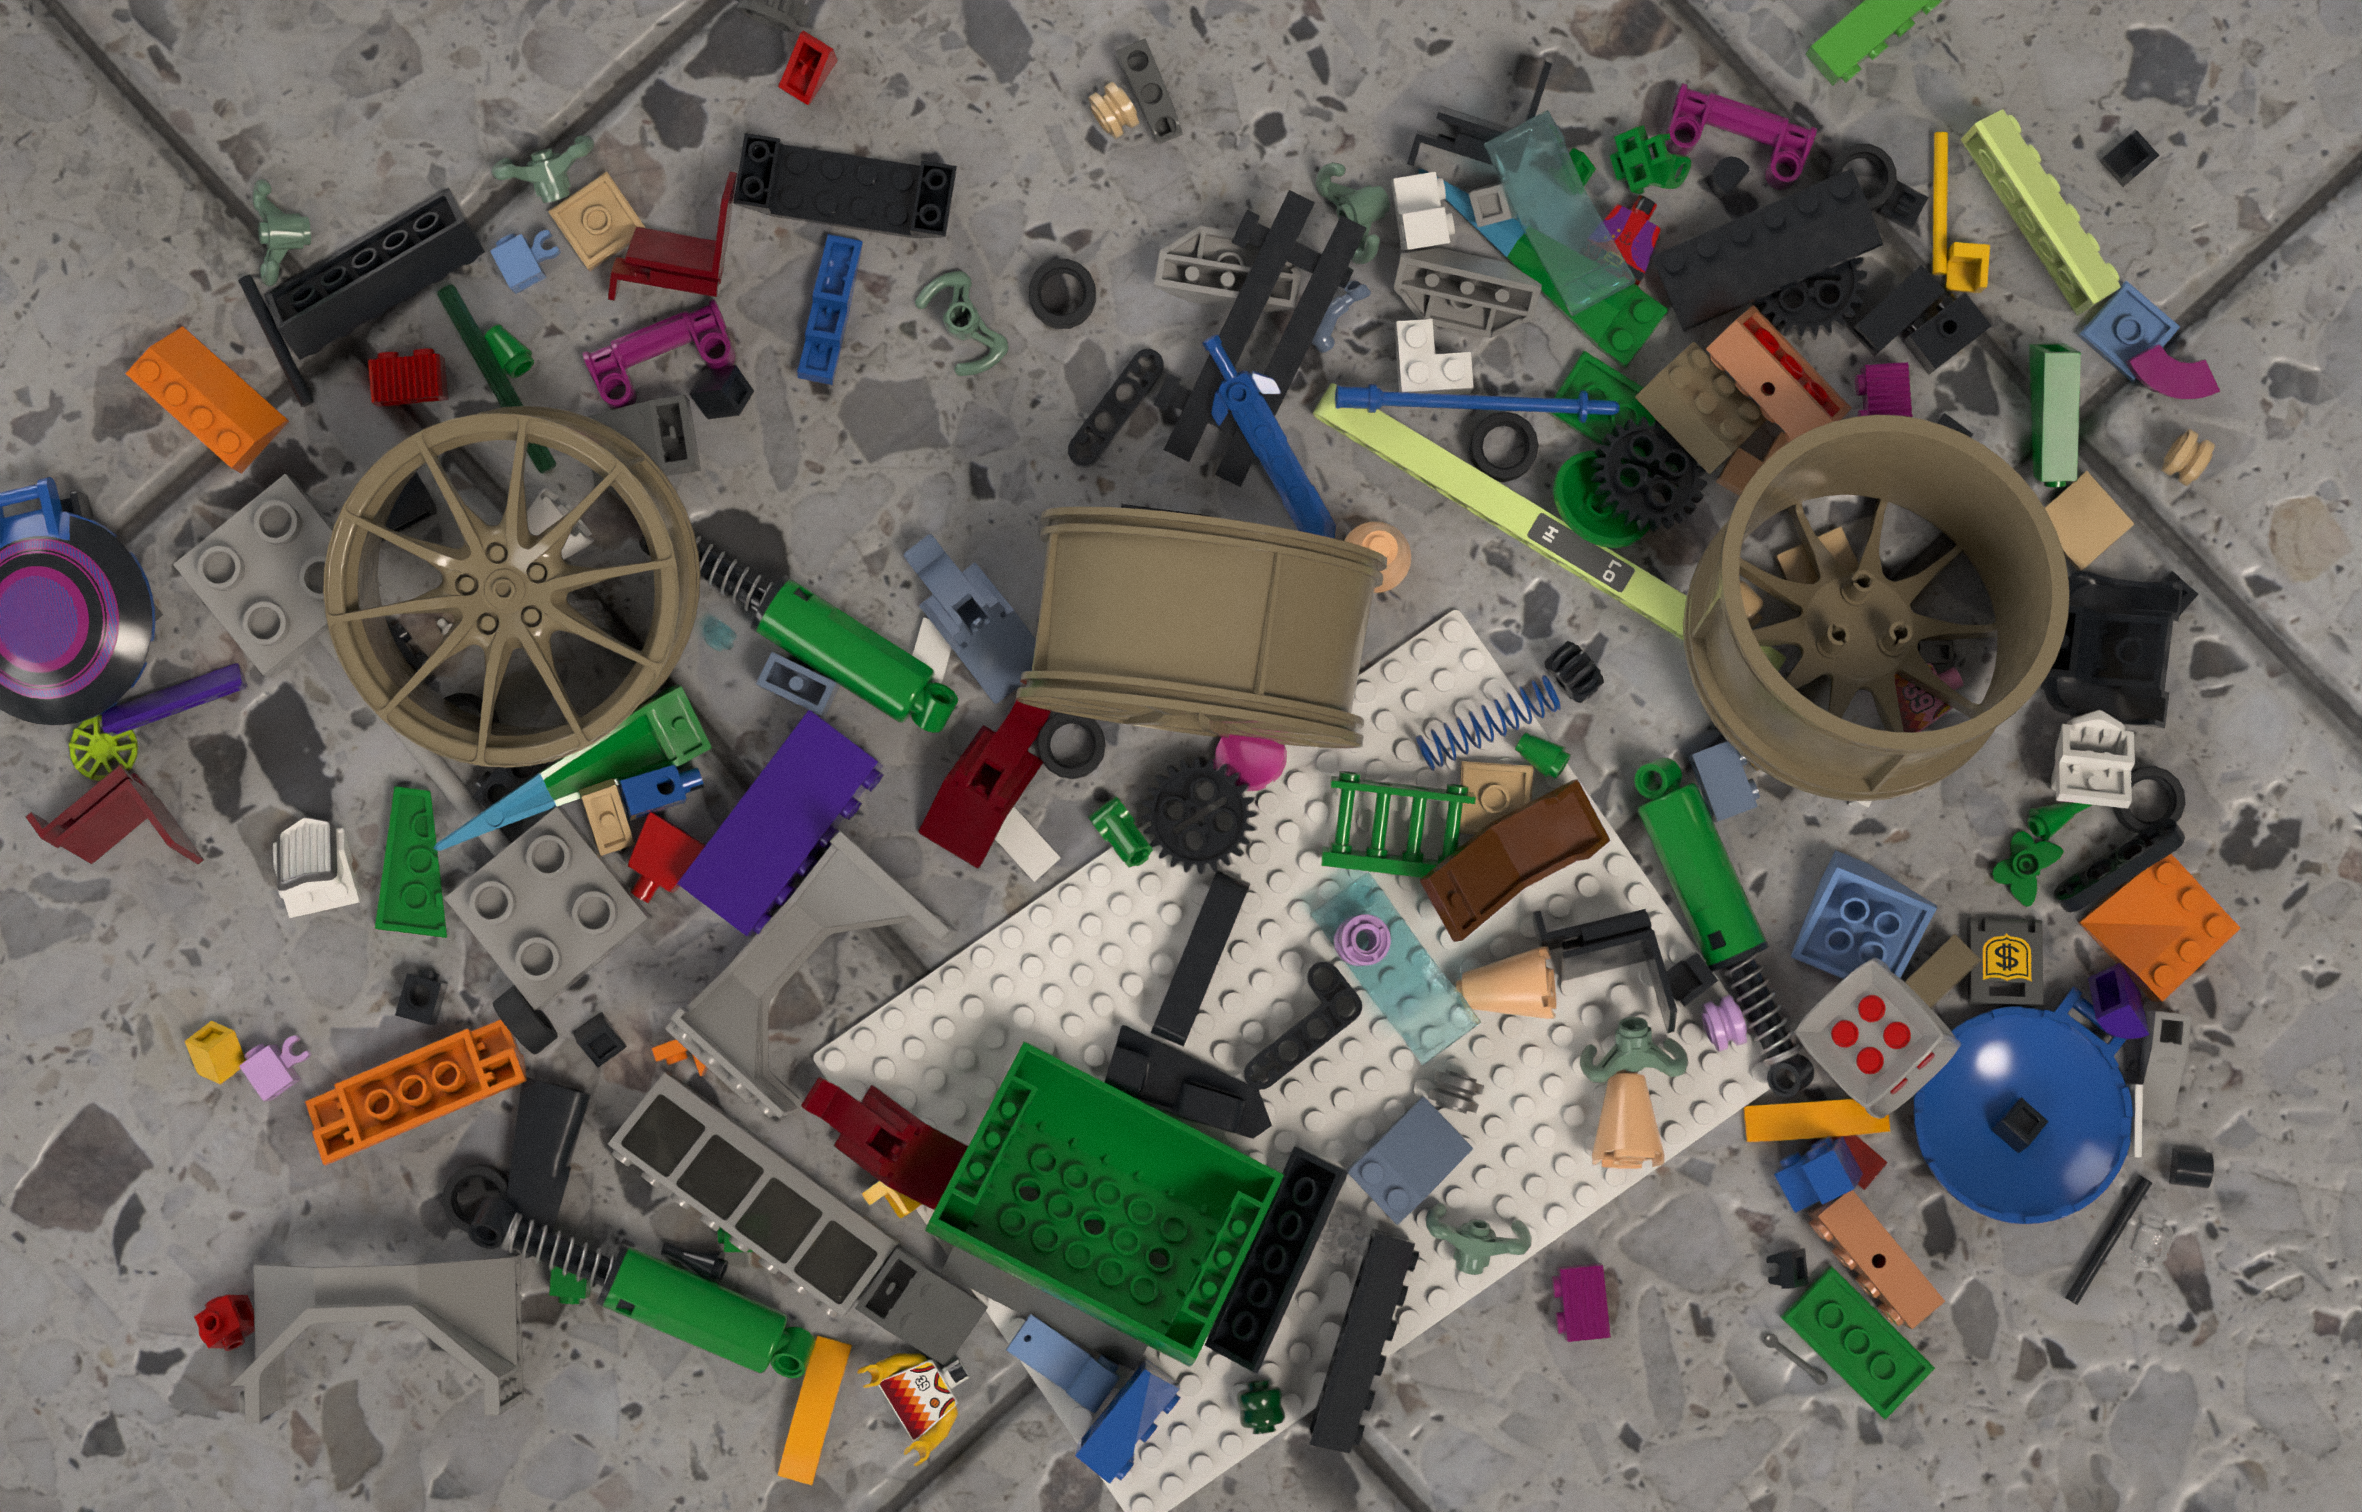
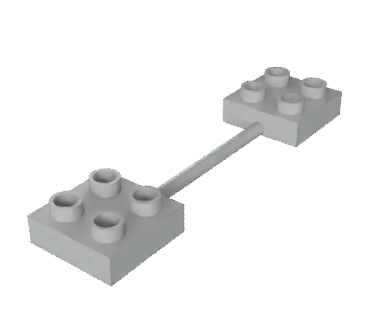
M284 474L173 565L263 676L276 677L319 641L345 672L331 640L323 595L324 567L334 526L293 477ZM379 583V592H380V591H382L384 588H383V586ZM388 725L466 822L484 811L482 806L472 797L473 795L440 755L415 744ZM555 807L512 843L500 828L478 836L494 855V858L444 898L534 1010L545 1008L653 919L637 898L630 893L628 887L607 861L600 856L598 850L567 812L560 807Z

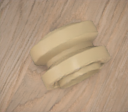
M1110 82L1104 86V96L1095 92L1088 97V100L1091 104L1090 109L1100 126L1107 134L1110 133L1114 139H1117L1123 135L1122 126L1126 125L1133 128L1139 124L1134 105L1121 87L1118 88L1114 82Z
M2188 429L2176 439L2167 452L2161 471L2169 476L2178 472V482L2185 486H2188L2202 474L2212 458V452L2215 444L2207 439L2201 443L2197 442L2198 433L2192 429Z

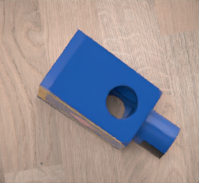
M676 765L620 781L619 790L629 821L648 816L650 812L657 813L684 804L687 799L686 793L704 788L698 767L678 773ZM668 783L672 787V793L661 794L657 789V785Z

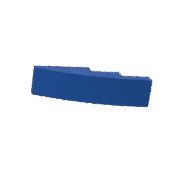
M830 234L827 236L812 295L813 303L797 371L799 379L833 385L852 302L863 241Z

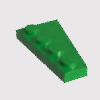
M394 786L375 929L447 938L438 851L433 849L437 841L431 791Z

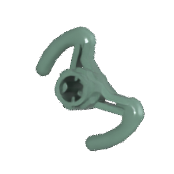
M577 136L575 144L571 145L562 155L560 153H552L551 149L540 150L531 154L532 160L526 164L527 166H515L511 159L503 158L492 167V176L498 180L517 178L533 183L537 197L541 196L543 203L565 198L570 195L568 188L571 187L567 171L578 158L586 156L593 150L594 141L589 136Z
M1331 162L1324 165L1318 172L1315 181L1317 191L1320 196L1334 202L1337 206L1336 213L1338 219L1342 215L1367 228L1352 258L1355 264H1367L1376 256L1380 243V238L1377 235L1372 234L1368 236L1371 224L1384 218L1385 213L1389 212L1390 201L1388 195L1381 186L1371 187L1369 185L1362 189L1354 190L1331 182L1332 176L1341 177L1346 171L1344 165Z
M260 179L254 185L252 198L255 210L259 212L264 221L258 223L260 244H266L267 246L264 263L260 266V276L262 282L266 286L271 287L278 281L279 263L287 251L303 249L304 245L311 244V229L308 217H301L300 213L284 214L267 199V195L272 190L271 185L267 180Z
M960 270L945 273L933 279L922 289L915 300V306L918 309H924L942 289L946 287L954 288L953 301L949 304L948 311L943 314V321L947 332L955 339L962 341L973 339L990 348L989 354L973 362L958 363L955 366L954 371L958 376H968L982 373L995 366L1007 354L1009 347L1006 337L1002 334H997L985 326L978 311L969 299L972 286L971 278ZM960 296H962L964 302H959ZM961 317L968 318V325L961 327L960 324L957 326L956 323ZM979 328H980V330L982 331V333H983L984 335H986L987 337H984V336H982V335H980V334L978 333V332H979Z
M1627 1017L1619 1021V1028L1615 1030V1045L1598 1066L1593 1064V1059L1597 1054V1048L1594 1045H1587L1580 1055V1067L1583 1074L1590 1081L1598 1083L1608 1081L1617 1071L1624 1069L1630 1072H1638L1645 1067L1655 1068L1669 1077L1683 1075L1688 1066V1056L1684 1048L1671 1038L1666 1039L1663 1042V1048L1674 1057L1672 1059L1652 1042L1651 1027H1648L1647 1021L1640 1017Z
M1442 1203L1436 1204L1429 1209L1425 1217L1426 1227L1433 1237L1447 1240L1456 1247L1453 1259L1456 1260L1455 1266L1458 1270L1467 1274L1479 1275L1483 1273L1484 1267L1489 1265L1491 1256L1505 1253L1523 1255L1531 1247L1532 1236L1521 1220H1515L1511 1225L1512 1231L1518 1238L1496 1237L1494 1230L1490 1228L1491 1226L1483 1220H1470L1468 1223L1462 1224L1460 1229L1440 1222L1439 1219L1447 1211Z

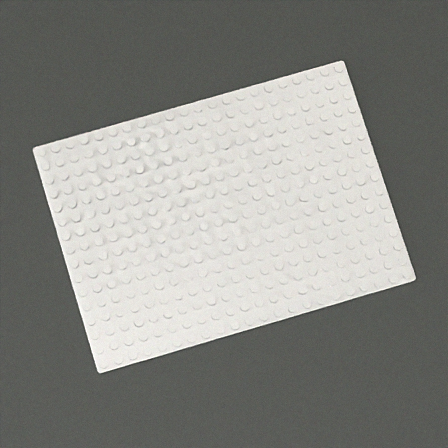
M1458 610L1449 612L1358 676L1351 714L1364 719L1363 728L1356 730L1357 733L1364 736L1363 747L1320 748L1285 745L1287 762L1281 776L1275 782L1272 781L1265 785L1266 788L1244 792L1245 797H1256L1257 799L1249 804L1248 807L1249 810L1259 812V815L1249 818V823L1254 824L1258 828L1255 831H1246L1245 835L1253 841L1252 844H1239L1244 855L1239 857L1230 853L1233 864L1227 866L1220 859L1219 870L1249 882L1250 886L1184 1047L1151 1034V1030L1216 872L1211 869L1209 863L1206 865V870L1203 874H1199L1196 864H1193L1190 872H1184L1183 861H1180L1177 866L1172 868L1170 864L1173 856L1169 854L1160 859L1158 856L1163 848L1161 845L1152 847L1153 851L1146 862L1140 866H1132L1130 868L1121 860L1114 848L1111 847L814 1055V1062L824 1077L843 1088L858 1100L862 1101L870 1086L874 1085L926 1124L969 1146L1023 1042L1105 1082L1122 1025H1126L1248 1084L1244 1078V1068L1248 1061L1322 1004L1310 989L1306 975L1313 964L1329 962L1340 971L1362 1001L1361 1014L1355 1021L1271 1087L1259 1090L1272 1124L1270 1128L1254 1139L1175 1116L1172 1112L1155 1109L1280 1173H1283L1294 1146L1347 1169L1422 1096L1473 1147V1150L1398 1225L1392 1221L1349 1174L1347 1175L1258 1374L1204 1346L1207 1338L1191 1367L1148 1346L1134 1371L1113 1361L1119 1366L1116 1373L1121 1377L1098 1411L1093 1413L1072 1399L1064 1389L1021 1361L1077 1444L1145 1358L1180 1385V1389L1176 1393L1181 1397L1178 1403L1168 1414L1162 1411L1154 1420L1158 1427L1145 1443L1139 1439L1135 1444L1134 1465L1121 1481L1115 1477L1110 1484L1101 1478L1124 1512L1170 1511L1316 1408L1372 1228L1414 1241V1250L1419 1251L1414 1271H1407L1403 1285L1408 1286L1404 1304L1402 1307L1396 1305L1392 1317L1393 1320L1398 1321L1391 1342L1385 1340L1381 1354L1386 1355V1358H1388L1660 1167H1652V1160L1643 1161L1642 1168L1639 1169L1602 1167V1160L1596 1165L1592 1164V1152L1608 1081L1603 1083L1590 1081L1581 1070L1580 1055L1587 1045H1594L1597 1048V1054L1593 1059V1064L1598 1066L1615 1045V1030L1619 1028L1620 1020L1627 1017L1645 1019L1648 1027H1651L1652 1042L1674 1059L1663 1048V1042L1671 1038L1684 1048L1688 1056L1686 1072L1680 1076L1669 1077L1665 1073L1649 1067L1638 1071V1074L1644 1075L1646 1078L1665 1154L1664 1163L1770 1089L1767 1081L1770 1068L1765 1066V1062H1763L1767 1058L1766 1054L1760 1055V1052L1763 1050L1760 1041H1754L1758 1036L1753 1028H1748L1750 1023L1744 1015L1743 1018L1747 1028V1043L1737 1046L1730 1040L1728 1042V1049L1718 1052L1714 1044H1711L1701 1016L1703 1013L1702 1004L1712 1001L1718 1007L1720 1006V999L1729 995L1719 979L1718 982L1685 1007H1679L1675 1001L1677 1018L1675 1032L1671 1033L1666 1031L1646 961L1562 981L1561 957L1562 952L1568 951L1563 950V947L1550 950L1552 959H1546V968L1553 969L1555 976L1557 1004L1556 1009H1552L1556 1014L1554 1019L1466 1009L1464 1002H1458L1456 981L1462 980L1464 972L1540 947L1533 925V912L1541 911L1548 933L1646 909L1651 921V928L1656 935L1666 971L1691 952H1697L1703 959L1696 946L1582 784L1581 786L1611 841L1591 858L1576 861L1523 889L1463 941L1453 942L1423 888L1420 877L1321 866L1322 846L1330 847L1331 842H1335L1341 789L1331 788L1330 780L1331 776H1339L1340 771L1360 773V779L1447 789V784H1460L1461 761L1533 766L1520 753L1515 751L1519 740L1525 732L1552 742L1533 714L1532 723L1529 725L1517 713L1520 724L1519 730H1514L1505 720L1507 734L1504 737L1492 725L1494 732L1493 743L1487 741L1479 731L1482 746L1478 749L1466 736L1469 746L1468 755L1463 754L1454 743L1456 760L1449 759L1441 748L1444 760L1443 767L1438 766L1433 761L1435 770L1432 771L1429 768L1418 746L1416 737L1419 735L1423 737L1435 758L1440 762L1431 734V729H1434L1447 751L1453 757L1452 749L1443 726L1446 723L1461 747L1466 751L1456 717L1461 719L1468 733L1478 745L1476 732L1469 716V711H1472L1484 732L1491 739L1481 705H1485L1496 725L1504 733L1494 698L1498 700L1502 709L1516 727L1515 717L1506 695L1507 692L1510 693L1519 710L1529 721L1524 701L1463 614ZM1568 764L1557 779L1550 775L1546 778L1533 767L1531 801L1578 778ZM1208 781L1197 788L1198 796L1203 800L1209 801L1214 795L1213 785ZM1355 790L1349 838L1352 850L1366 851V847L1371 844L1377 793ZM1391 795L1385 848L1388 849V854L1402 856V851L1406 850L1413 797ZM1222 797L1212 805L1198 810L1195 806L1196 814L1175 826L1173 832L1177 834L1198 821H1202L1205 824L1204 816L1227 803V798ZM1427 799L1421 852L1424 853L1423 858L1438 860V855H1442L1449 801ZM1177 801L1167 808V812L1171 818L1180 819L1184 813V808L1181 802ZM1225 811L1219 812L1216 817V824L1219 829L1229 831L1232 828V816ZM1151 821L1138 829L1149 844L1156 837L1154 833L1144 834L1143 831L1152 826ZM1190 830L1186 835V843L1191 849L1198 850L1203 844L1201 834L1195 830ZM1459 834L1457 849L1473 837L1474 834ZM1364 914L1376 916L1386 924L1390 932L1391 944L1386 956L1378 963L1367 966H1353L1344 962L1337 954L1334 946V935L1338 926L1345 919L1352 916ZM1359 931L1356 936V944L1360 949L1365 950L1369 939L1365 932ZM1320 967L1314 972L1313 981L1319 988H1327L1332 984L1333 974L1328 968ZM1350 996L1340 997L1335 1004L1337 1013L1343 1017L1352 1015L1355 1010L1354 1000ZM1314 1018L1307 1025V1033L1311 1038L1320 1039L1327 1032V1025L1321 1018ZM1291 1040L1282 1042L1278 1049L1280 1058L1285 1061L1294 1060L1299 1053V1047ZM1272 1051L1265 1055L1270 1060L1269 1063L1263 1067H1260L1258 1064L1252 1066L1254 1074L1251 1076V1079L1253 1081L1260 1079L1264 1083L1269 1079L1266 1075L1267 1071L1275 1066L1277 1073L1284 1068L1275 1061ZM1436 1070L1443 1073L1449 1070L1477 1079L1476 1083L1484 1085L1483 1093L1473 1097V1100L1479 1104L1476 1113L1467 1111V1114L1454 1111L1436 1105L1435 1100L1428 1098L1430 1089L1439 1088V1084L1434 1080ZM1023 1186L1019 1189V1194L1024 1200L1034 1201L1038 1199V1194L1034 1188ZM1442 1203L1447 1211L1439 1219L1440 1222L1460 1229L1462 1224L1468 1223L1470 1220H1483L1491 1226L1490 1228L1494 1230L1496 1237L1518 1238L1512 1231L1511 1225L1513 1221L1521 1220L1532 1236L1531 1247L1523 1255L1505 1253L1491 1256L1489 1265L1484 1267L1483 1273L1479 1275L1467 1274L1458 1270L1455 1266L1456 1260L1453 1259L1456 1247L1447 1240L1433 1237L1426 1227L1425 1217L1429 1209L1436 1204ZM922 1204L916 1210L927 1225L934 1210ZM1089 1219L1084 1222V1227L1090 1234L1097 1235L1102 1233L1103 1229L1098 1221ZM935 1236L949 1256L953 1245ZM1156 1252L1149 1255V1260L1153 1266L1157 1268L1167 1266V1260L1164 1255ZM971 1289L977 1299L988 1306L986 1312L1008 1344H1010L1028 1317ZM1071 1340L1095 1358L1099 1359L1101 1354ZM1261 1380L1262 1382V1380H1269V1386H1278L1281 1389V1406L1285 1413V1419L1282 1423L1274 1425L1276 1429L1274 1432L1253 1434V1428H1244L1240 1423L1241 1409L1238 1405L1237 1394L1241 1390L1247 1389L1246 1383L1250 1381Z

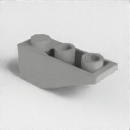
M2145 1011L2150 1035L2142 1037L2137 1083L2143 1085L2142 1119L2172 1122L2188 1054L2192 1015Z

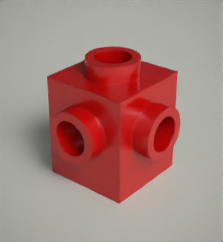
M226 1294L225 1296L216 1297L205 1304L206 1309L194 1316L199 1327V1336L208 1348H224L225 1351L234 1350L245 1343L244 1338L255 1331L254 1308L248 1295Z

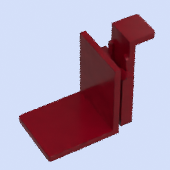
M729 172L721 198L716 241L636 227L626 257H616L610 275L608 300H616L621 280L717 297L718 286L721 284L724 271L737 173Z
M1016 700L1010 713L996 732L982 725L944 779L918 831L919 834L973 867L980 868L1007 816L1043 764L1040 758L1031 754L1028 750L1039 735L1051 711L1023 704Z
M122 764L52 822L48 823L33 812L25 816L42 840L56 848L61 846L90 864L96 862L147 818L170 848L198 865L204 861L162 801L152 794L153 791L147 783L141 780L136 773L130 775Z
M819 1077L801 1104L804 1110L821 1118L841 1133L833 1145L835 1148L885 1186L933 1210L937 1207L968 1148V1145L926 1124L874 1085L870 1086L862 1101H860L840 1086L823 1077Z

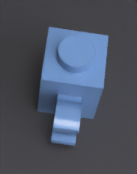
M549 230L539 232L534 238L532 247L522 234L518 236L510 234L496 242L497 247L490 250L509 288L515 294L547 278L540 262L554 259L561 253L557 246L550 250L543 249V242L552 237Z

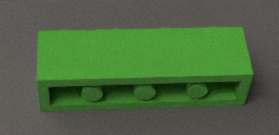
M1864 0L1811 45L1805 55L1832 86L1841 79L1847 83L1862 70L1858 64L1868 56L1872 61L1889 47L1886 41L1894 34L1899 38L1902 37L1916 24L1912 19L1921 11L1925 15L1929 14L1942 0Z

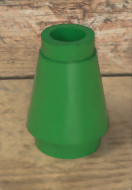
M502 325L492 327L485 334L484 338L488 342L504 374H509L511 378H518L531 369L534 364V359L531 357L532 351L504 329Z
M1527 732L1523 734L1515 748V751L1520 753L1546 778L1550 775L1557 779L1571 757V754L1564 751V746L1530 735Z

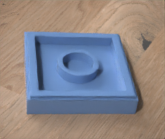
M2125 281L2121 288L2110 297L2077 336L2132 382L2136 377L2129 370L2125 361L2154 345L2160 344L2163 348L2180 326L2128 281Z

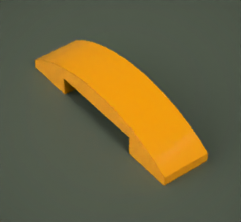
M1853 1098L1748 1105L1744 1107L1746 1142L1890 1132L1889 1114L1882 1119L1875 1118L1868 1114L1865 1107Z
M820 1335L817 1336L800 1390L777 1476L813 1485L841 1381L843 1380L852 1349L851 1344Z

